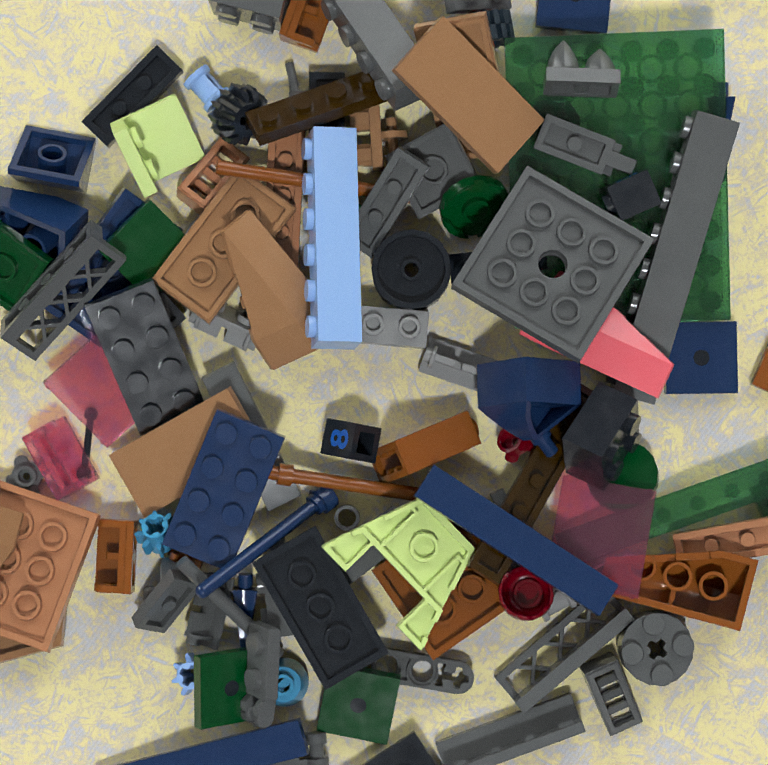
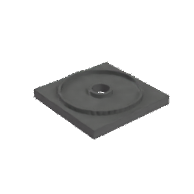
M527 166L452 283L451 289L579 364L648 252L654 239ZM545 256H556L563 261L565 272L560 277L549 278L539 270V261Z

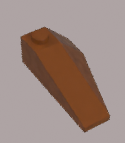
M726 551L607 557L603 575L619 585L612 597L741 631L759 560Z

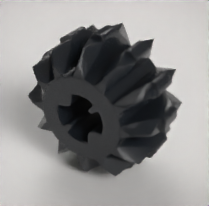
M231 83L228 91L226 89H219L220 98L218 101H211L215 109L207 116L213 122L211 129L215 134L222 137V140L228 144L236 145L238 143L247 146L250 138H256L246 122L245 112L267 105L268 100L249 84Z

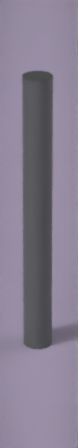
M187 556L182 557L176 564V567L196 586L208 578ZM220 588L210 594L208 598L248 635L249 622L253 620ZM280 647V658H281L282 655L284 654V650Z

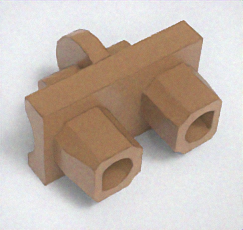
M376 105L349 115L350 128H357V132L370 131L371 144L357 145V164L360 167H373V172L384 171L382 142H387L389 154L398 148V141L408 139L407 130H397L396 117L386 118L387 131L381 132L380 106Z

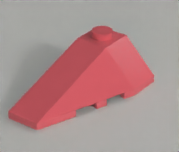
M560 270L554 278L562 276L564 272ZM614 307L580 361L585 366L656 398L660 397L674 367V364ZM520 331V335L559 353L524 331Z

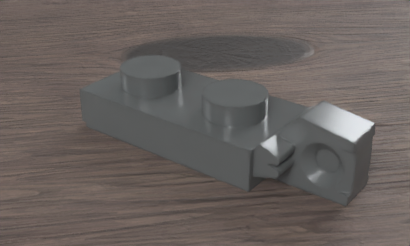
M546 114L533 147L536 150L600 175L611 176L613 168L632 175L637 162L634 159L619 154L623 145L615 143L616 140L550 114Z

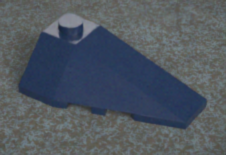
M0 186V220L52 257V262L88 223L89 210L65 199Z

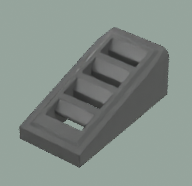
M607 652L580 666L582 675L610 736L643 722L618 659L612 652ZM617 681L618 685L602 692L599 691V688ZM620 695L624 697L607 706L604 703ZM627 707L629 708L630 712L611 720L610 715Z

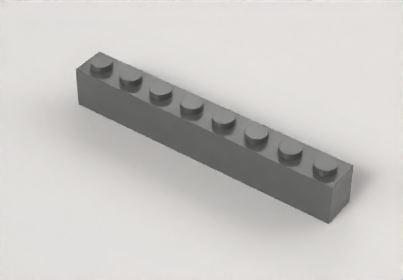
M693 110L690 117L685 116L683 119L679 137L684 138L680 152L675 151L670 161L669 173H673L669 188L664 186L660 195L662 203L658 205V208L663 209L659 223L653 222L648 235L654 241L648 258L644 257L638 268L637 278L642 279L638 293L632 292L627 305V313L631 314L629 322L642 335L646 336L668 359L740 122L698 110ZM606 376V382L610 383V387L638 399V401L655 405L656 397L610 376Z

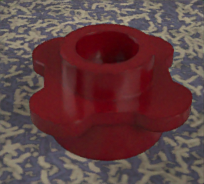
M505 429L500 431L497 438L498 447L506 453L505 460L509 463H516L519 456L526 451H532L534 448L531 441H523Z

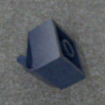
M520 357L477 364L478 409L512 435L523 441H531L534 446L538 445L546 457H551L557 453L558 447L550 438V429L581 406L580 363L569 360Z

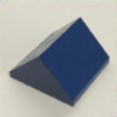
M26 125L8 166V174L19 181L86 193L96 138Z

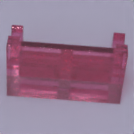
M66 416L56 421L52 420L22 437L24 444L57 501L68 498L100 479Z

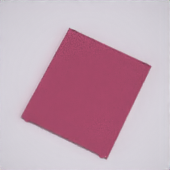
M96 334L43 381L45 387L107 448L135 423Z
M563 475L552 542L617 583L619 586L614 594L626 596L630 599H638L657 491L650 488L646 490L609 483L606 489L602 491L571 475Z

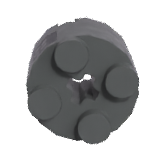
M646 610L633 614L632 616L635 620L618 633L617 652L621 664L637 680L648 685L666 686L671 682L677 681L688 670L693 659L694 642L689 630L677 618L661 610ZM661 639L659 645L662 650L660 653L653 652L649 655L651 650L647 646L650 641L657 643Z

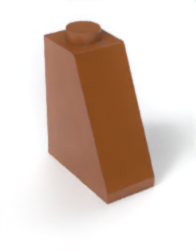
M467 410L378 447L375 464L372 463L379 481L386 483L394 481L482 444L479 438L478 425L470 417Z

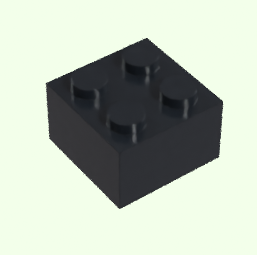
M598 382L562 438L567 474L602 491L606 489L610 481L615 482L619 478L624 467V458L628 452H635L642 437V434L639 433L641 416L638 415V399Z

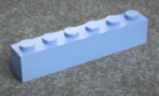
M313 126L307 138H303L301 145L302 160H307V173H304L302 178L303 195H308V208H305L303 212V229L309 230V244L304 246L303 259L304 265L309 266L310 280L306 279L304 286L305 301L310 302V315H307L305 320L306 338H311V349L355 350L362 343L357 128Z

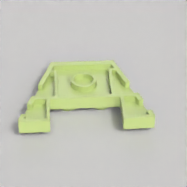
M416 498L324 543L321 547L345 572L371 546H374L422 597V600L396 624L404 635L419 650H422L428 641L427 637L435 622H438L443 612L442 608L451 591L455 589L475 548L446 517Z

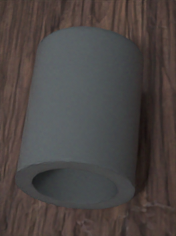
M350 504L340 506L334 515L337 527L345 531L354 529L360 520L358 509ZM350 509L355 513L356 521L352 525L346 526L339 521V513L342 510Z

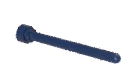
M316 486L309 491L305 504L200 583L195 589L196 595L199 598L208 597L314 514L320 515L321 513L327 514L339 504V500L333 489Z

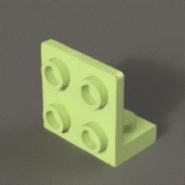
M175 94L169 95L110 123L112 133L144 198L158 192L154 182L202 160L205 156Z

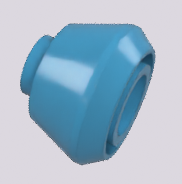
M282 657L279 659L278 679H283L278 682L276 706L288 707L295 705L303 699L308 690L309 679L305 668L298 661Z

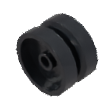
M415 229L398 231L383 240L374 254L371 267L374 287L383 301L395 309L417 311L425 310L439 301L448 287L452 271L449 254L441 241L428 232ZM412 263L413 267H418L419 271L416 276L409 277L405 274L404 271L407 264Z

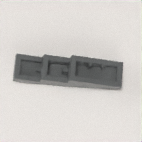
M234 361L202 377L210 397L231 386L250 421L267 428L266 422ZM280 452L274 466H278L279 463L285 464ZM268 479L261 497L268 511H271L301 496L295 483H292L291 486L276 484L275 480Z

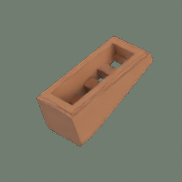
M222 137L177 187V198L199 215L202 214L230 177L224 176L221 178L208 168L211 164L216 167L217 160H221L217 157L221 152L236 163L247 164L250 160V157L233 144H228L222 140ZM202 175L215 185L214 189H211L200 180ZM194 187V188L197 189L200 193H202L206 198H205V199L201 198L198 194H196V193H195L194 191H192L191 189Z

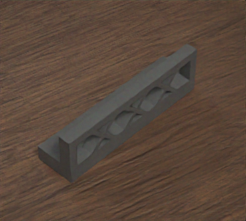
M90 220L1 320L0 338L36 361L85 307L84 304L88 303L126 261V255L103 240L102 227ZM98 249L113 259L104 268L90 269L89 259ZM91 277H97V278L92 282ZM87 278L88 288L83 293L67 294L66 285L71 279ZM64 303L65 313L61 318L45 319L44 309L48 305ZM42 329L43 338L34 347L20 338L26 330Z
M611 597L609 602L616 610L605 620L590 619L591 612L578 604L494 676L524 714L635 620L615 597ZM586 610V618H576ZM570 622L585 623L584 638L578 643L563 642L564 628ZM590 623L599 624L590 632ZM559 633V640H558V642H557V641H549V640H551L556 634ZM544 645L558 646L557 661L551 666L536 665L537 651ZM563 647H571V649L562 656ZM532 656L531 665L523 664ZM516 669L531 670L530 684L519 694L505 679ZM535 670L544 671L535 679Z
M568 692L534 705L525 714L520 710L435 741L443 765H497L586 732L578 715L571 693Z

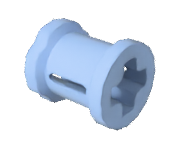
M205 64L191 74L183 85L187 90H192L205 104L203 109L209 113L215 109L211 101H218L220 98L219 89H226L228 91L229 88H223L211 75L210 68Z

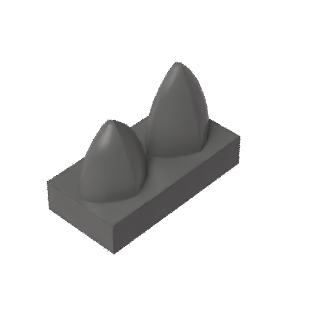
M562 41L554 49L548 61L543 80V95L616 98L621 83V70L615 69L611 58L602 49H598L590 56L584 68H579L575 53L565 41Z
M163 557L161 560L160 582L157 586H146L144 588L142 604L131 617L135 628L165 633L196 595L195 589L197 586L176 567L177 562L170 560L168 557Z

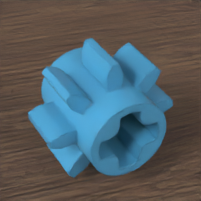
M155 510L145 519H139L142 531L134 534L137 542L142 544L146 555L154 552L163 558L164 554L172 549L162 545L173 518L171 513L166 514L164 517L161 514H157Z

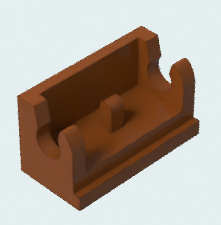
M291 0L279 31L280 40L318 53L329 23L321 9L322 0Z
M99 519L94 591L132 594L135 592L137 540L134 533L138 532V520Z

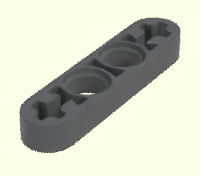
M386 647L389 652L386 655L393 656L398 663L394 673L401 675L400 685L452 694H463L473 685L474 673L471 667L464 661L440 656L432 660L428 654ZM377 660L371 663V669L378 670L376 667ZM419 661L430 663L433 668L432 676L425 681L417 680L412 674V668L415 663ZM438 663L446 664L443 672L455 673L456 667L462 668L463 674L468 676L467 681H461L460 686L455 687L453 686L452 679L442 677L443 684H435L439 675Z

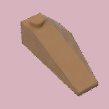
M246 210L220 232L231 271L236 275L242 296L239 297L243 309H246L251 326L248 329L251 341L269 368L275 370L318 350L311 349V338H306L305 320L306 316L310 315V302H306L304 297V286L307 278L252 211Z

